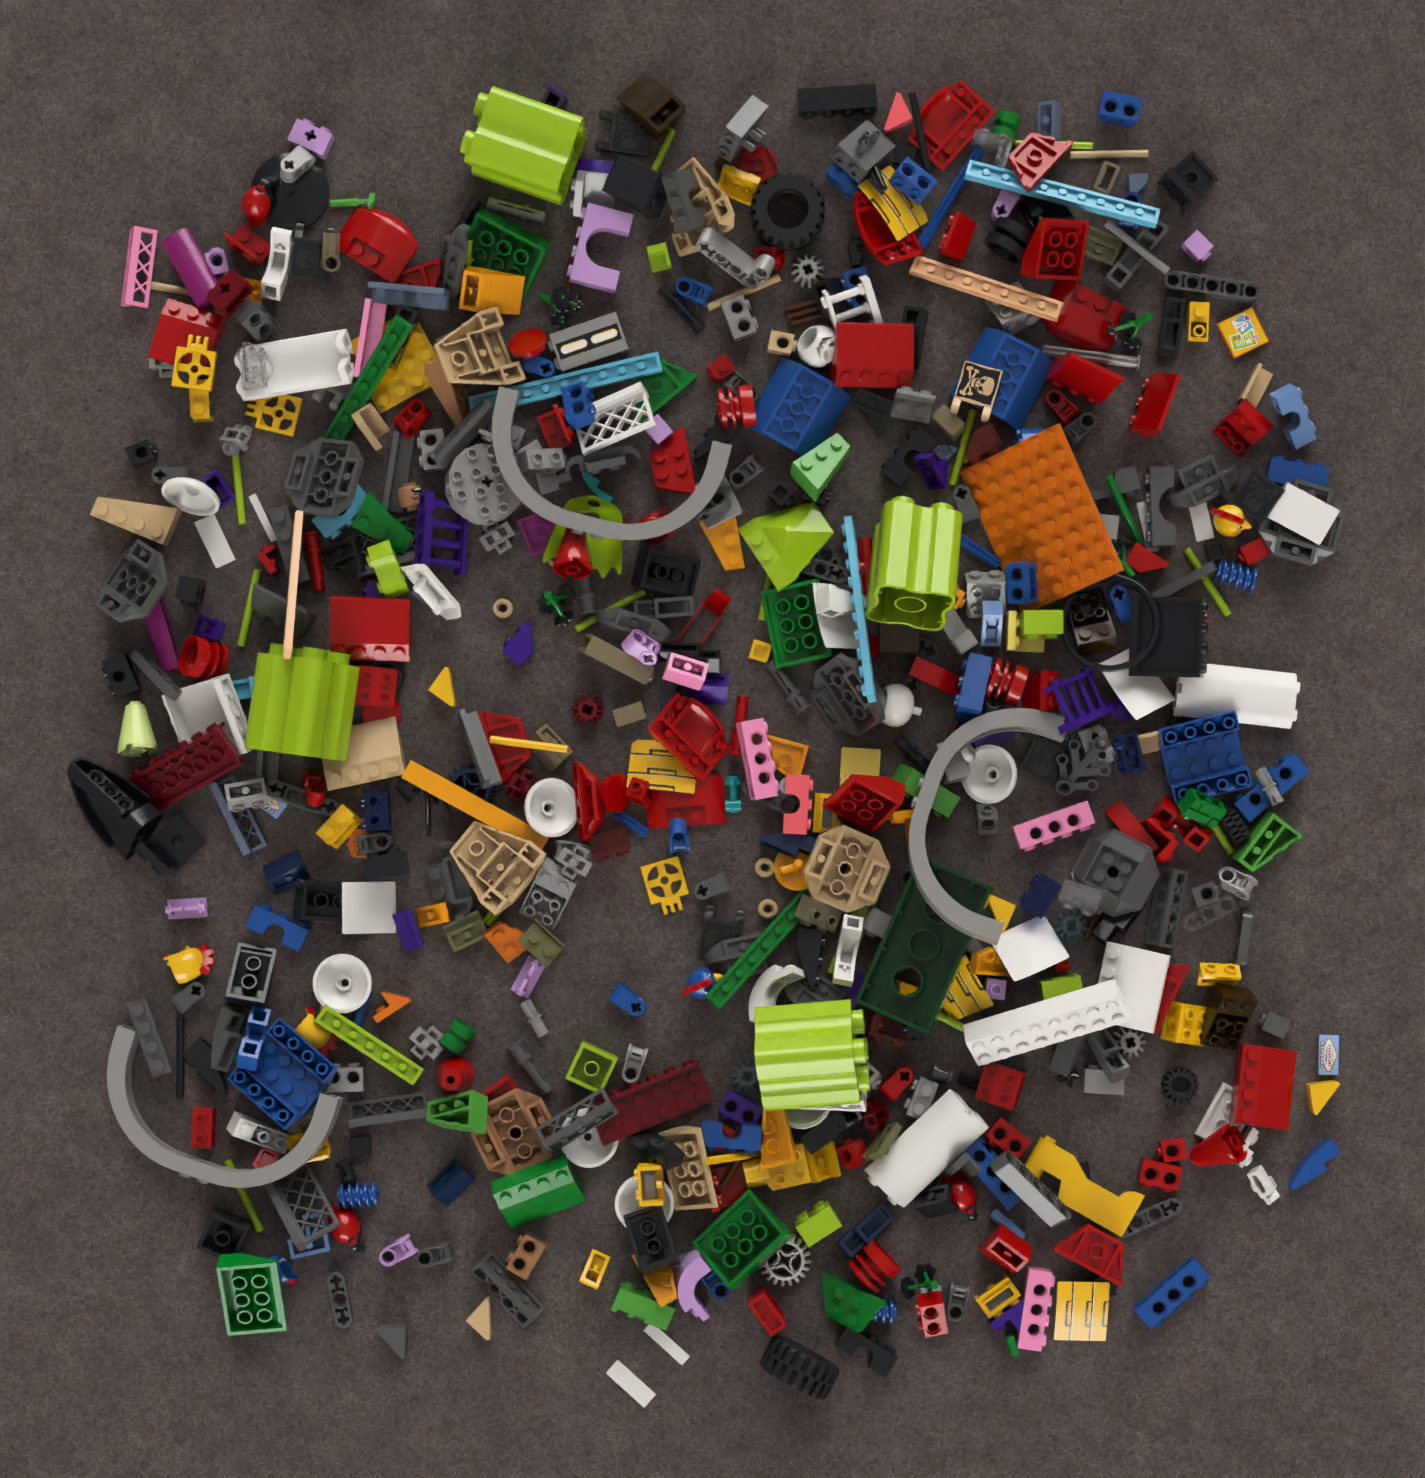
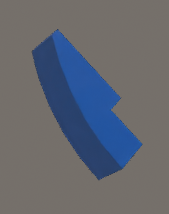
M1328 1137L1303 1158L1288 1182V1186L1291 1189L1295 1190L1327 1171L1324 1163L1340 1154L1333 1139Z

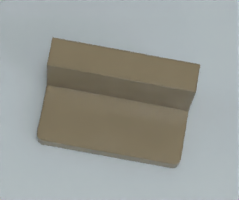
M547 723L529 739L530 741L567 745ZM570 747L568 748V753L531 749L532 753L551 772L573 752Z

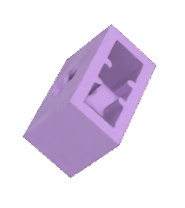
M296 119L287 140L291 145L295 147L301 145L309 153L326 160L335 138L331 134L332 131L325 127L317 128L310 120L303 119L302 121ZM313 135H315V139L312 138L311 140H309L308 136L312 137Z

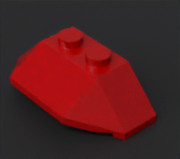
M581 762L571 763L578 837L579 842L590 839L605 820L607 810L602 805L603 799L600 798L601 779Z

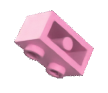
M671 652L666 661L662 679L700 690L705 681L709 664Z

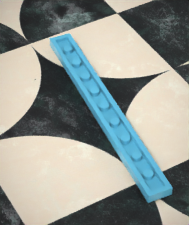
M974 160L969 161L964 178L965 180L1154 229L1156 228L1161 210L1043 178L1028 193L1014 171Z
M657 351L507 388L520 391L517 407L560 397L562 396V388L581 381L584 382L587 388L594 389L661 373L663 369L659 352ZM498 390L468 397L470 410L472 411L482 399L490 401L494 409Z
M845 516V524H842L841 528L843 536H846L847 542H843L845 554L848 553L849 559H846L847 571H851V577H848V584L850 589L853 588L850 600L851 605L855 606L856 611L852 612L854 624H857L858 630H854L856 642L860 643V648H857L858 660H862L859 672L860 677L864 678L865 683L861 684L863 696H866L868 702L871 703L877 702L855 527L852 516Z

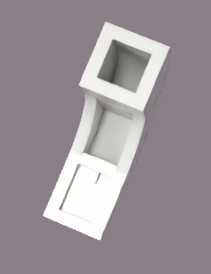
M273 227L271 230L270 256L266 272L261 281V297L280 301L283 296L290 271L293 248L292 231L277 227Z
M844 914L833 966V984L852 987L856 956L863 929V917Z
M775 964L768 968L759 977L752 989L749 999V1020L755 1023V1007L776 1006L777 997L783 987L805 978L804 970L795 965H787L783 968Z

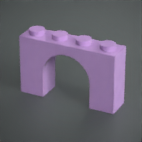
M588 203L587 208H582L580 219L583 220L582 227L578 226L575 237L579 241L577 246L573 245L571 257H574L573 265L569 264L566 276H570L569 282L615 293L620 271L601 267L593 263L587 255L586 243L591 236L599 232H609L628 237L634 214Z

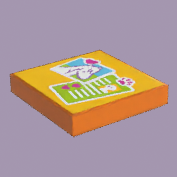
M1253 307L1216 324L1233 360L1269 342Z

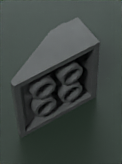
M254 583L251 599V608L255 609L254 614L264 619L268 616L273 619L271 623L282 628L286 621L287 599ZM296 605L293 634L298 637L300 634L306 636L316 615Z

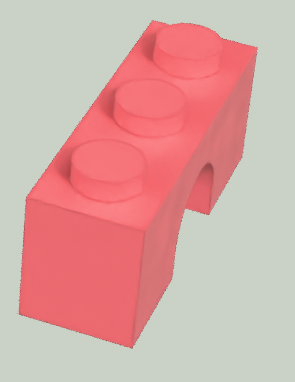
M786 774L785 794L797 796L800 806L794 813H784V834L807 835V830L811 831V819H807L808 811H812V799H809V791H813V779H810V775Z

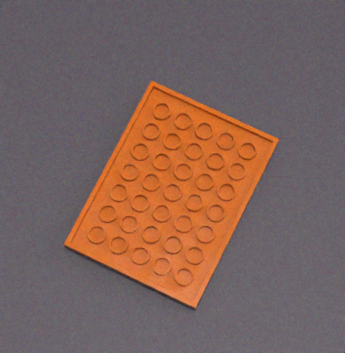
M1060 423L960 472L965 485L969 488L977 505L980 520L996 557L1001 560L1000 566L1004 575L1006 564L1014 561L1037 562L1038 601L1031 604H1017L1020 611L1036 610L1124 570ZM1018 569V574L1022 577V572Z

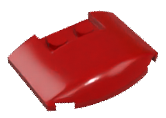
M962 80L957 81L958 83L946 85L941 88L920 109L929 160L941 171H944L954 161L959 153L996 113L989 104ZM913 121L911 135L908 137V140L919 150Z
M857 192L853 195V213L857 230L866 248L884 266H888L923 254L914 231L897 241L888 224L864 192Z
M356 207L340 231V252L392 284L397 282L420 247L419 243L415 241L413 233L403 222L393 215L376 208Z
M1058 279L1049 298L1064 302L1058 321L1053 322L1041 317L1039 318L1041 322L1043 320L1052 335L1071 347L1080 350L1110 352L1115 341V336L1111 337L1110 333L1107 332L1109 330L1108 326L1111 325L1110 319L1112 318L1114 328L1121 325H1119L1118 320L1121 318V314L1124 311L1129 312L1130 309L1116 300H1111L1078 284L1074 280Z
M675 693L647 729L655 741L660 742L685 767L684 769L702 782L730 748V743L725 741L723 726L706 706L694 698L680 696L681 694Z
M710 772L702 782L696 778L694 794L648 789L647 796L652 800L650 808L646 807L648 829L669 828V822L673 818L684 819L687 826L726 823L723 776Z

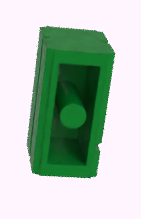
M1192 788L1186 792L1185 797H1182L1177 805L1180 815L1184 819L1195 820L1202 827L1215 828L1219 820L1226 815V809L1222 801Z

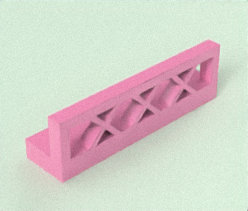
M139 226L130 228L120 306L129 307L132 305L148 308L158 230ZM141 232L152 234L151 243L147 246L141 240ZM145 251L149 256V262L145 265L138 259L139 253ZM140 270H143L147 276L146 282L140 284L136 279V273ZM138 289L144 294V303L133 301L134 292Z
M365 298L353 374L356 380L383 337L388 308L387 304L375 303Z

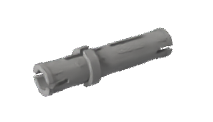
M491 196L487 202V209L521 217L525 221L528 219L541 224L545 222L546 211L530 208V205L522 206Z

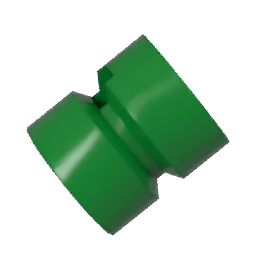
M998 110L994 120L996 126L992 127L990 140L1006 146H1012L1017 134L1015 130L1019 128L1021 117L1014 112Z
M455 1018L449 1026L450 1032H446L442 1036L440 1043L452 1052L461 1055L467 1046L465 1041H471L476 1031L463 1021Z

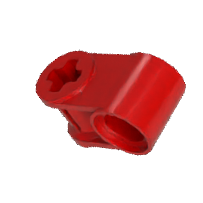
M1057 389L1049 391L1044 396L1045 406L1064 426H1067L1068 421L1080 413L1076 405ZM1051 394L1057 396V404H1052L1049 401Z
M414 399L394 418L393 425L403 431V435L406 438H410L430 419L431 410L420 399Z
M304 770L302 783L306 802L314 807L321 806L327 790L324 770H320V772Z
M907 1065L898 1066L882 1081L878 1090L889 1101L893 1102L912 1082L913 1072L911 1068ZM901 1071L904 1073L907 1072V1079L905 1077L901 1078Z

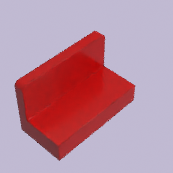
M508 1073L481 1094L487 1096L489 1102L515 1088L519 1089V1087Z

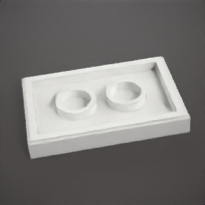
M1287 482L1283 488L1286 491L1267 517L1320 545L1340 510Z
M1222 1082L1194 1134L1205 1139L1221 1126L1229 1123L1233 1087ZM1230 1123L1229 1125L1236 1126L1240 1132L1245 1127L1243 1124Z

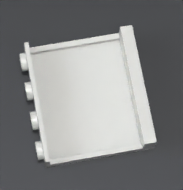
M229 673L180 688L183 693L177 701L168 698L165 694L162 695L164 706L168 711L179 743L183 740L190 741V737L199 731L204 733L206 728L214 722L217 725L224 722L226 725L222 729L240 755L253 750L244 748L248 722Z

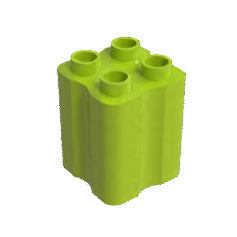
M492 86L489 95L480 92L473 115L478 117V128L476 132L467 129L460 148V152L465 154L464 162L471 166L472 175L562 206L587 136V130L584 128V117Z
M906 496L894 497L891 501H887L884 504L880 522L876 524L873 531L865 617L868 620L886 624H903L929 631H938L944 627L947 621V611L952 609L956 602L962 513L954 510L953 506L947 503H935L930 508L918 506L912 498Z
M270 643L269 654L257 653L244 748L347 762L360 667L349 665V654L326 652L324 649L311 647L295 648L294 650V646H292L291 659H284L282 657L283 645Z
M851 999L755 1007V1066L764 1111L860 1103V1091H870L868 1066L859 1067L860 1063L869 1061L867 1037L856 1038V1034H865L863 1009L852 1010Z

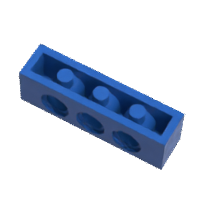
M1295 753L1284 754L1278 759V765L1274 768L1273 766L1267 768L1273 782L1277 783L1276 787L1280 795L1284 794L1310 772ZM1282 768H1285L1288 772V776L1285 779H1282L1279 774ZM1257 778L1252 781L1253 787H1249L1245 793L1241 791L1233 797L1234 802L1231 804L1245 822H1251L1272 804L1266 792L1262 791L1263 787ZM1253 793L1258 797V801L1254 805L1249 800Z
M979 1136L963 1153L966 1152L981 1167L982 1170L977 1175L1009 1211L1022 1199L1010 1187L1007 1190H1001L1000 1183L1003 1180L996 1174H987V1168L991 1166L990 1162L997 1155L992 1149L988 1151L984 1147L986 1142ZM978 1150L984 1152L981 1160L974 1159V1153Z
M1190 1256L1140 1300L1133 1309L1150 1329L1153 1327L1157 1328L1163 1323V1318L1168 1314L1171 1315L1179 1308L1178 1305L1182 1301H1188L1198 1287H1204L1208 1283L1207 1279L1210 1276L1196 1259ZM1186 1276H1191V1283L1183 1285V1279ZM1176 1289L1177 1295L1174 1298H1168V1292ZM1161 1302L1162 1308L1159 1311H1154V1304Z

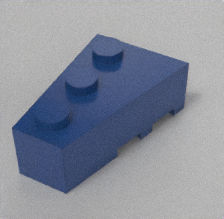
M969 652L968 658L963 659L961 670H964V674L959 677L957 685L960 690L954 699L953 705L956 707L953 720L967 723L980 716L993 657Z

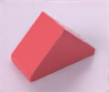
M896 92L883 130V134L886 135L910 124L912 121V116L901 94Z

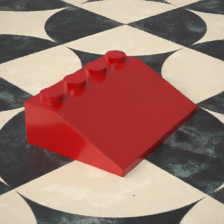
M836 322L830 379L835 387H912L914 372L913 324Z
M331 596L330 652L349 654L350 660L410 662L412 653L410 599Z
M1238 1044L1229 1123L1288 1130L1296 1051Z

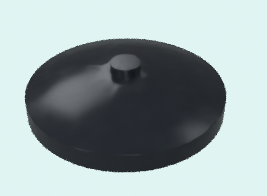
M282 153L269 158L258 168L253 177L251 187L257 186L263 177L279 176L278 184L271 187L274 200L265 222L272 227L294 231L296 223H301L304 225V229L317 222L324 214L330 196L329 183L325 173L316 162L293 183L284 182L280 177V164L290 153Z

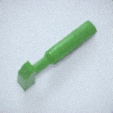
M370 193L369 199L330 200V206L335 208L367 204L368 209H373L376 205L377 195L376 193Z

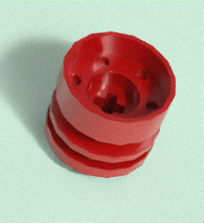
M751 384L738 386L737 395L734 396L730 387H727V397H724L722 388L717 389V414L723 430H728V420H731L733 429L736 428L737 419H741L743 427L757 425Z
M191 635L186 639L181 648L178 660L179 671L182 675L193 678L199 677L200 680L204 681L224 674L228 664V648L226 644L212 640L208 641L205 638Z
M997 657L990 668L984 697L989 698L993 690V700L996 701L1000 693L1004 694L1003 703L1016 707L1024 690L1029 668L1016 664L1011 672L1009 671V661H1006L1003 668H1000L1002 659Z
M872 1239L863 1248L867 1257L864 1258L860 1254H856L855 1256L860 1264L853 1259L848 1264L863 1285L878 1293L880 1288L876 1281L885 1286L886 1283L882 1276L885 1274L893 1279L901 1271V1268Z

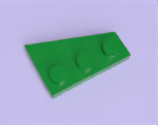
M369 491L352 527L379 542L389 540L393 549L404 555L413 535Z

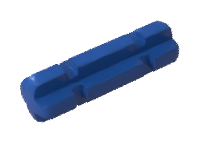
M624 811L615 812L613 815L615 819L621 820L622 824L634 832L637 831V834L645 837L649 831L646 826L640 825V822L630 815H626Z

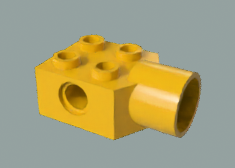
M801 1141L794 1142L798 1161L759 1171L761 1157L742 1161L748 1189L768 1185L772 1191L810 1183L811 1178L803 1143Z

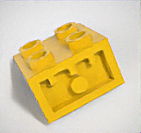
M1173 1001L1162 1023L1160 1039L1205 1046L1200 1044L1206 1007Z

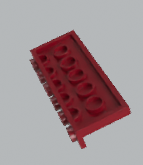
M214 722L206 728L204 733L199 731L190 737V741L183 740L175 746L176 749H167L158 759L153 757L145 763L146 766L143 768L141 765L131 771L132 775L127 780L151 797L150 802L160 811L240 766L244 760L222 728L226 724L221 722L217 725Z
M693 1059L682 1062L683 1066L675 1069V1066L663 1070L664 1074L657 1076L655 1073L645 1077L646 1081L642 1083L635 1081L628 1084V1088L620 1091V1088L610 1091L608 1097L619 1113L595 1127L602 1146L712 1102L713 1100L700 1069L699 1061H693ZM599 1096L595 1099L594 1105L600 1106L606 1101Z

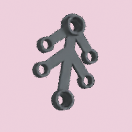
M1099 735L1093 740V748L1081 762L1079 753L1081 741L1078 738H1073L1069 741L1068 747L1071 750L1073 772L1068 777L1067 763L1069 762V755L1067 753H1060L1056 758L1060 772V779L1057 780L1055 785L1058 794L1070 796L1074 790L1088 789L1095 791L1099 788L1100 783L1096 778H1091L1088 782L1075 781L1079 776L1101 775L1106 777L1112 772L1109 764H1103L1100 767H1087L1099 752H1104L1109 748L1110 741L1106 736ZM1099 740H1104L1105 746H1101ZM1073 741L1077 742V748L1072 746ZM1060 756H1064L1066 761L1062 762ZM1106 767L1108 769V773H1104L1102 771V768ZM1090 782H1095L1096 787H1091ZM1063 783H1067L1069 789H1064Z

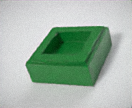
M1012 1332L1005 1334L1010 1355L1012 1357L1019 1356L1014 1335Z

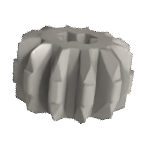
M804 254V261L798 257L797 263L792 264L795 270L791 271V275L796 276L794 279L795 283L801 280L800 287H803L806 282L808 288H811V282L815 284L818 283V279H823L821 272L824 271V267H818L822 262L821 260L814 262L815 255H812L811 260H809L808 255ZM807 267L811 268L812 274L810 272L809 275L804 274Z
M1122 1026L1119 1027L1121 1034L1114 1032V1035L1119 1037L1114 1040L1119 1044L1120 1054L1123 1057L1126 1053L1128 1059H1131L1132 1053L1135 1057H1138L1137 1050L1144 1051L1140 1044H1146L1145 1040H1140L1144 1033H1138L1139 1030H1132L1127 1027L1125 1031ZM1130 1037H1132L1131 1041L1133 1042V1044H1128V1047H1126L1127 1043L1125 1042V1039H1130Z

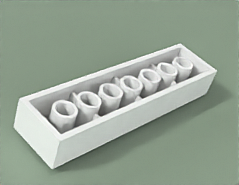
M1112 979L964 1024L963 1030L966 1045L977 1065L981 1066L1111 1026L1120 1025L1130 1021L1126 1001L1116 980Z

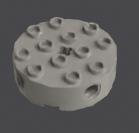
M479 443L465 448L450 464L445 476V495L451 508L469 522L476 525H492L505 520L520 505L521 500L511 490L500 471L493 444Z

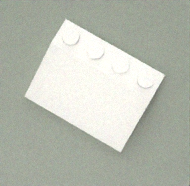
M1107 941L1098 984L1115 979L1126 1001L1130 1021L1118 1026L1154 1033L1170 955Z

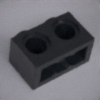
M180 575L175 598L181 600L180 604L196 608V604L202 605L207 582L198 578Z

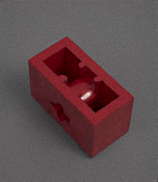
M231 268L222 276L217 285L209 290L205 298L229 319L254 288Z

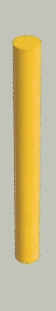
M499 736L490 737L491 744L568 753L569 748L568 745Z
M756 1150V1153L737 1152L705 1158V1163L712 1165L761 1157L762 1152Z

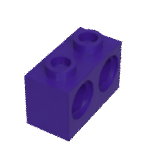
M729 1088L718 1107V1111L721 1112L720 1116L728 1121L733 1119L738 1122L737 1126L742 1128V1123L756 1124L763 1112V1107ZM734 1101L737 1107L735 1110L729 1111L725 1107L726 1103ZM748 1110L754 1113L753 1119L749 1121L743 1118V1113Z

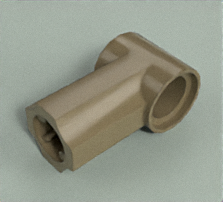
M322 233V258L320 266L324 271L335 272L341 265L339 259L340 233ZM329 257L335 261V265L331 269L326 265V260Z

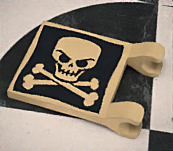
M965 361L950 412L957 414L961 401L982 406L984 409L981 421L987 423L1003 371Z

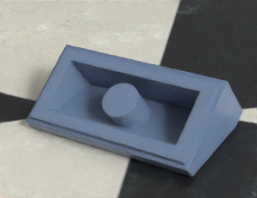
M1057 100L1038 102L1037 134L1055 137V141H1060L1061 103Z

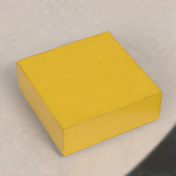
M754 639L748 658L767 663L772 648L771 644Z

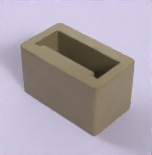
M1104 161L1091 191L1109 195L1119 173L1120 166Z
M945 404L932 414L933 422L953 441L966 430L964 422L954 413H951Z
M641 701L612 710L617 727L646 719Z

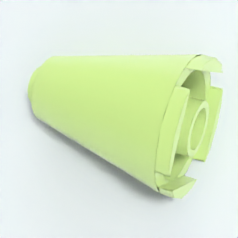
M140 701L129 702L124 710L117 753L127 757L142 756L141 753L148 751L149 755L157 753L158 746L145 705L141 704Z

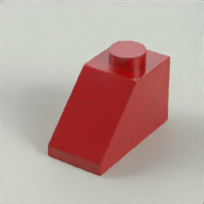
M1137 542L1134 543V546L1131 547L1126 555L1127 564L1136 574L1165 569L1169 565L1168 562Z

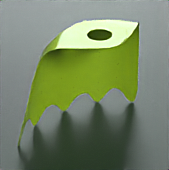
M589 495L570 499L563 507V509L580 514L597 513L600 519L623 523L618 507L596 496ZM595 500L599 502L600 506H590L588 501ZM558 524L555 525L543 556V563L556 557L566 527ZM586 532L593 569H597L602 578L607 575L612 567L620 575L622 570L623 540L603 537L602 540L591 537V533Z

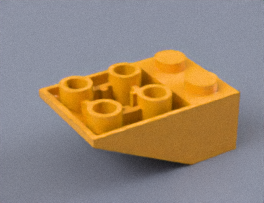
M467 265L463 273L459 309L479 312L497 306L500 314L520 315L525 276Z

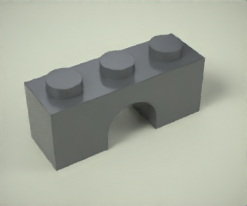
M690 169L677 170L661 177L678 234L691 233L706 227L707 223L702 207H694L689 200V191L696 188Z

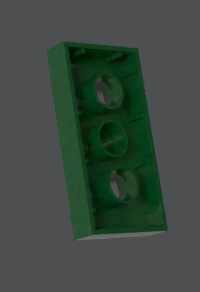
M928 859L934 876L946 893L963 907L983 916L994 888ZM911 872L855 1002L927 1035H931L973 937L953 928L944 920L937 922L931 918L932 916L928 908L929 904L919 891ZM913 968L918 972L921 986L918 991L904 995L900 992L896 979L902 971Z

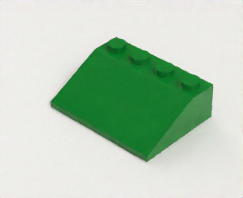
M486 208L476 212L471 229L467 234V241H473L472 258H474V261L469 266L525 276L522 300H525L548 256L552 243Z
M812 579L791 584L779 592L776 588L760 592L776 669L838 655L836 648L825 647L817 619L813 583H823L822 579Z
M565 1153L491 1181L495 1201L512 1230L586 1201Z
M748 1189L692 1244L728 1289H737L788 1242L793 1235L783 1222Z
M242 1253L219 1255L216 1269L227 1336L287 1331L277 1260Z

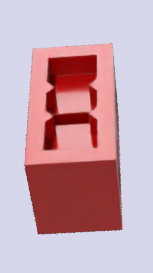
M196 1106L193 1108L191 1148L211 1149L215 1146L216 1106Z
M999 1115L984 1133L988 1137L986 1141L994 1148L998 1145L1003 1149L1001 1153L1008 1150L1018 1159L1031 1144L1027 1137ZM1002 1128L1004 1130L1003 1136L995 1138L994 1131ZM1012 1141L1019 1142L1017 1150H1010L1009 1145Z
M1141 1156L1136 1180L1141 1182L1143 1187L1152 1188L1154 1185L1160 1187L1161 1191L1172 1193V1190L1178 1191L1183 1167ZM1152 1168L1154 1175L1151 1178H1146L1145 1171ZM1167 1173L1173 1174L1171 1182L1164 1181Z
M940 1290L917 1294L918 1303L914 1304L916 1314L921 1317L917 1318L919 1331L923 1330L925 1338L948 1334L944 1303Z

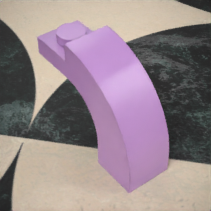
M694 1249L679 1265L675 1276L678 1299L684 1312L686 1313L690 1310L696 1318L699 1316L704 1322L710 1316L705 1305L695 1295L694 1289L697 1282L711 1271V1267L700 1252Z

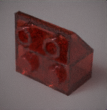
M991 422L977 429L970 436L962 463L963 466L969 464L971 467L979 463L983 456L986 455L989 458L1000 450L999 447L1002 441Z

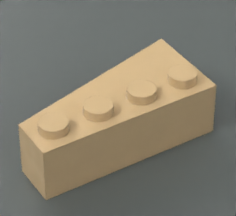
M97 497L90 515L167 547L182 510L173 507Z

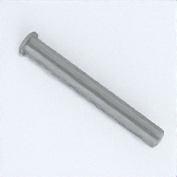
M1050 345L1042 347V352L1048 357L1056 358L1072 352L1099 364L1136 368V371H1138L1140 365V355L1134 357Z

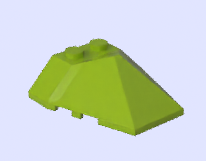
M814 502L753 518L738 528L739 533L764 568L778 592L799 577L804 567L809 565L814 555L823 548L834 534Z

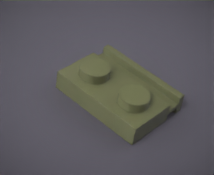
M1089 225L1084 256L1112 268L1123 241Z
M479 910L468 914L463 919H458L442 926L454 952L486 938L483 933L488 930Z
M537 919L517 940L545 967L550 965L565 947Z
M896 1122L880 1130L862 1157L868 1162L884 1158L890 1151V1145L899 1138L898 1133L902 1127Z

